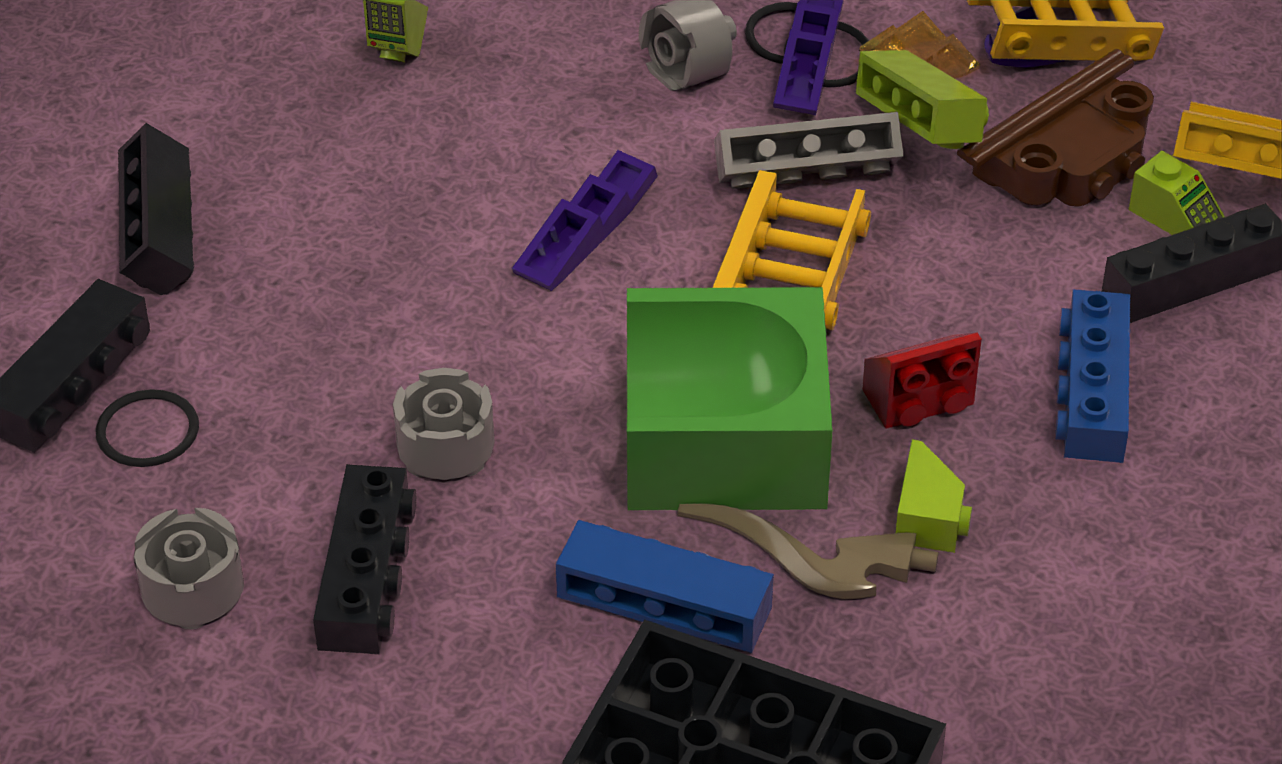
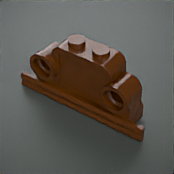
M1114 49L983 133L982 142L968 143L963 148L957 150V156L973 166L972 174L988 185L1001 187L1024 203L1041 205L1057 198L1069 206H1084L1095 198L1099 200L1104 199L1116 184L1125 178L1133 179L1134 173L1145 164V157L1142 156L1154 96L1152 91L1141 83L1119 81L1116 79L1134 66V60L1130 56L1124 55L1119 49Z

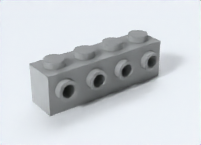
M898 112L720 130L714 138L719 183L731 182L732 189L753 187L759 170L777 173L776 184H789L802 181V174L819 173L821 180L842 178L847 176L846 170L863 168L864 175L883 174L890 172V165H895L903 157Z

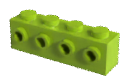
M908 50L860 51L856 84L857 95L885 113L898 112L900 123L932 144L948 149H961L964 147V143L982 142L984 126L987 124L989 117L986 97Z

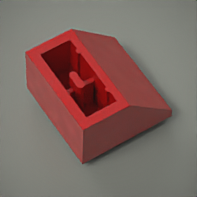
M978 332L950 335L864 360L862 390L885 429L898 425L912 426L919 423L923 418L945 412L955 414L974 404L982 341Z

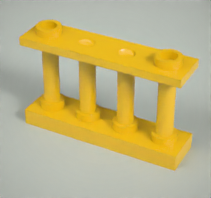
M967 0L968 5L993 6L1000 21L990 52L993 59L1097 61L1114 49H1119L1124 55L1130 56L1134 61L1153 59L1164 30V26L1160 22H1136L1127 4L1128 0ZM1012 6L1032 7L1038 20L1017 19ZM1052 7L1072 8L1077 20H1057ZM1091 8H1110L1116 21H1097Z
M1191 101L1189 111L1184 110L1182 112L1173 156L1282 179V120Z
M759 170L713 288H748L747 284H745L746 279L754 281L755 277L806 287H823L825 327L827 330L833 331L839 310V303L835 302L857 237H866L870 225L871 210L864 209L865 190L856 189L849 211L783 198L782 193L776 192L777 173ZM779 216L838 227L842 228L838 241L771 228V223L768 222L770 219L777 220ZM767 246L831 258L826 272L761 259L757 251L758 249L766 250Z

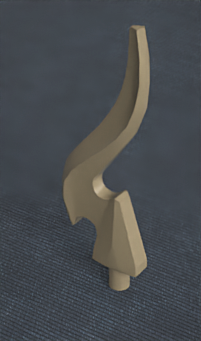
M679 504L677 512L680 517L720 525L745 536L770 554L799 583L808 589L829 597L860 599L876 596V585L866 580V577L870 574H881L907 583L910 568L936 572L939 552L916 549V533L839 538L836 540V553L838 556L833 559H824L772 522L745 510L714 504Z

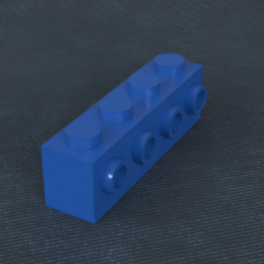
M1073 289L1070 308H1061L1059 336L1068 337V342L1060 341L1058 370H1067V376L1059 375L1056 404L1066 405L1065 411L1058 410L1055 439L1064 440V458L1123 463L1129 433L1130 294Z
M578 520L556 562L558 598L641 622L645 619L697 638L750 653L753 652L772 609L774 574L761 571L752 566H743L714 558L702 552H693L664 544L655 539H646L617 531L605 525H596Z

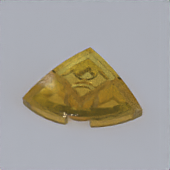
M924 11L898 28L894 25L890 26L860 46L859 51L908 50L954 79L966 76L980 67L979 62L954 34L946 37Z

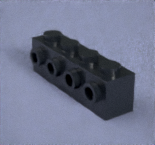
M145 123L118 149L119 273L130 278L142 288H148L159 295H168L176 286L187 282L194 270L189 148Z
M1265 203L1247 210L1238 211L1235 214L1206 224H1200L1168 237L1159 238L1156 241L1118 252L1107 257L1101 292L1130 294V323L1281 271L1282 220Z
M97 279L0 377V438L35 453L48 438L53 437L66 419L78 407L88 401L91 393L108 376L115 373L120 363L129 353L146 340L150 333V323L145 298Z
M346 464L313 619L318 651L380 654L383 636L391 637L393 634L395 610L393 605H389L390 596L399 597L401 592L402 567L397 565L398 557H407L409 527H404L405 519H414L416 512V489H408L406 468Z

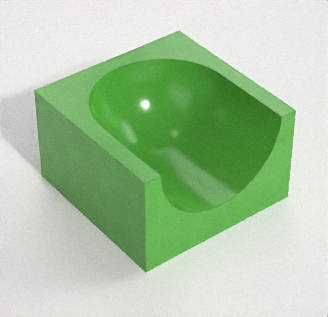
M823 287L627 288L628 510H678L679 504H714L741 510L827 509L833 429Z

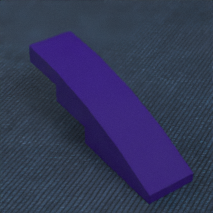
M799 0L797 3L773 102L774 108L811 115L817 114L844 0Z
M617 150L599 177L590 174L570 202L565 199L560 200L512 267L513 273L550 291L556 288L630 214L658 177L655 166Z

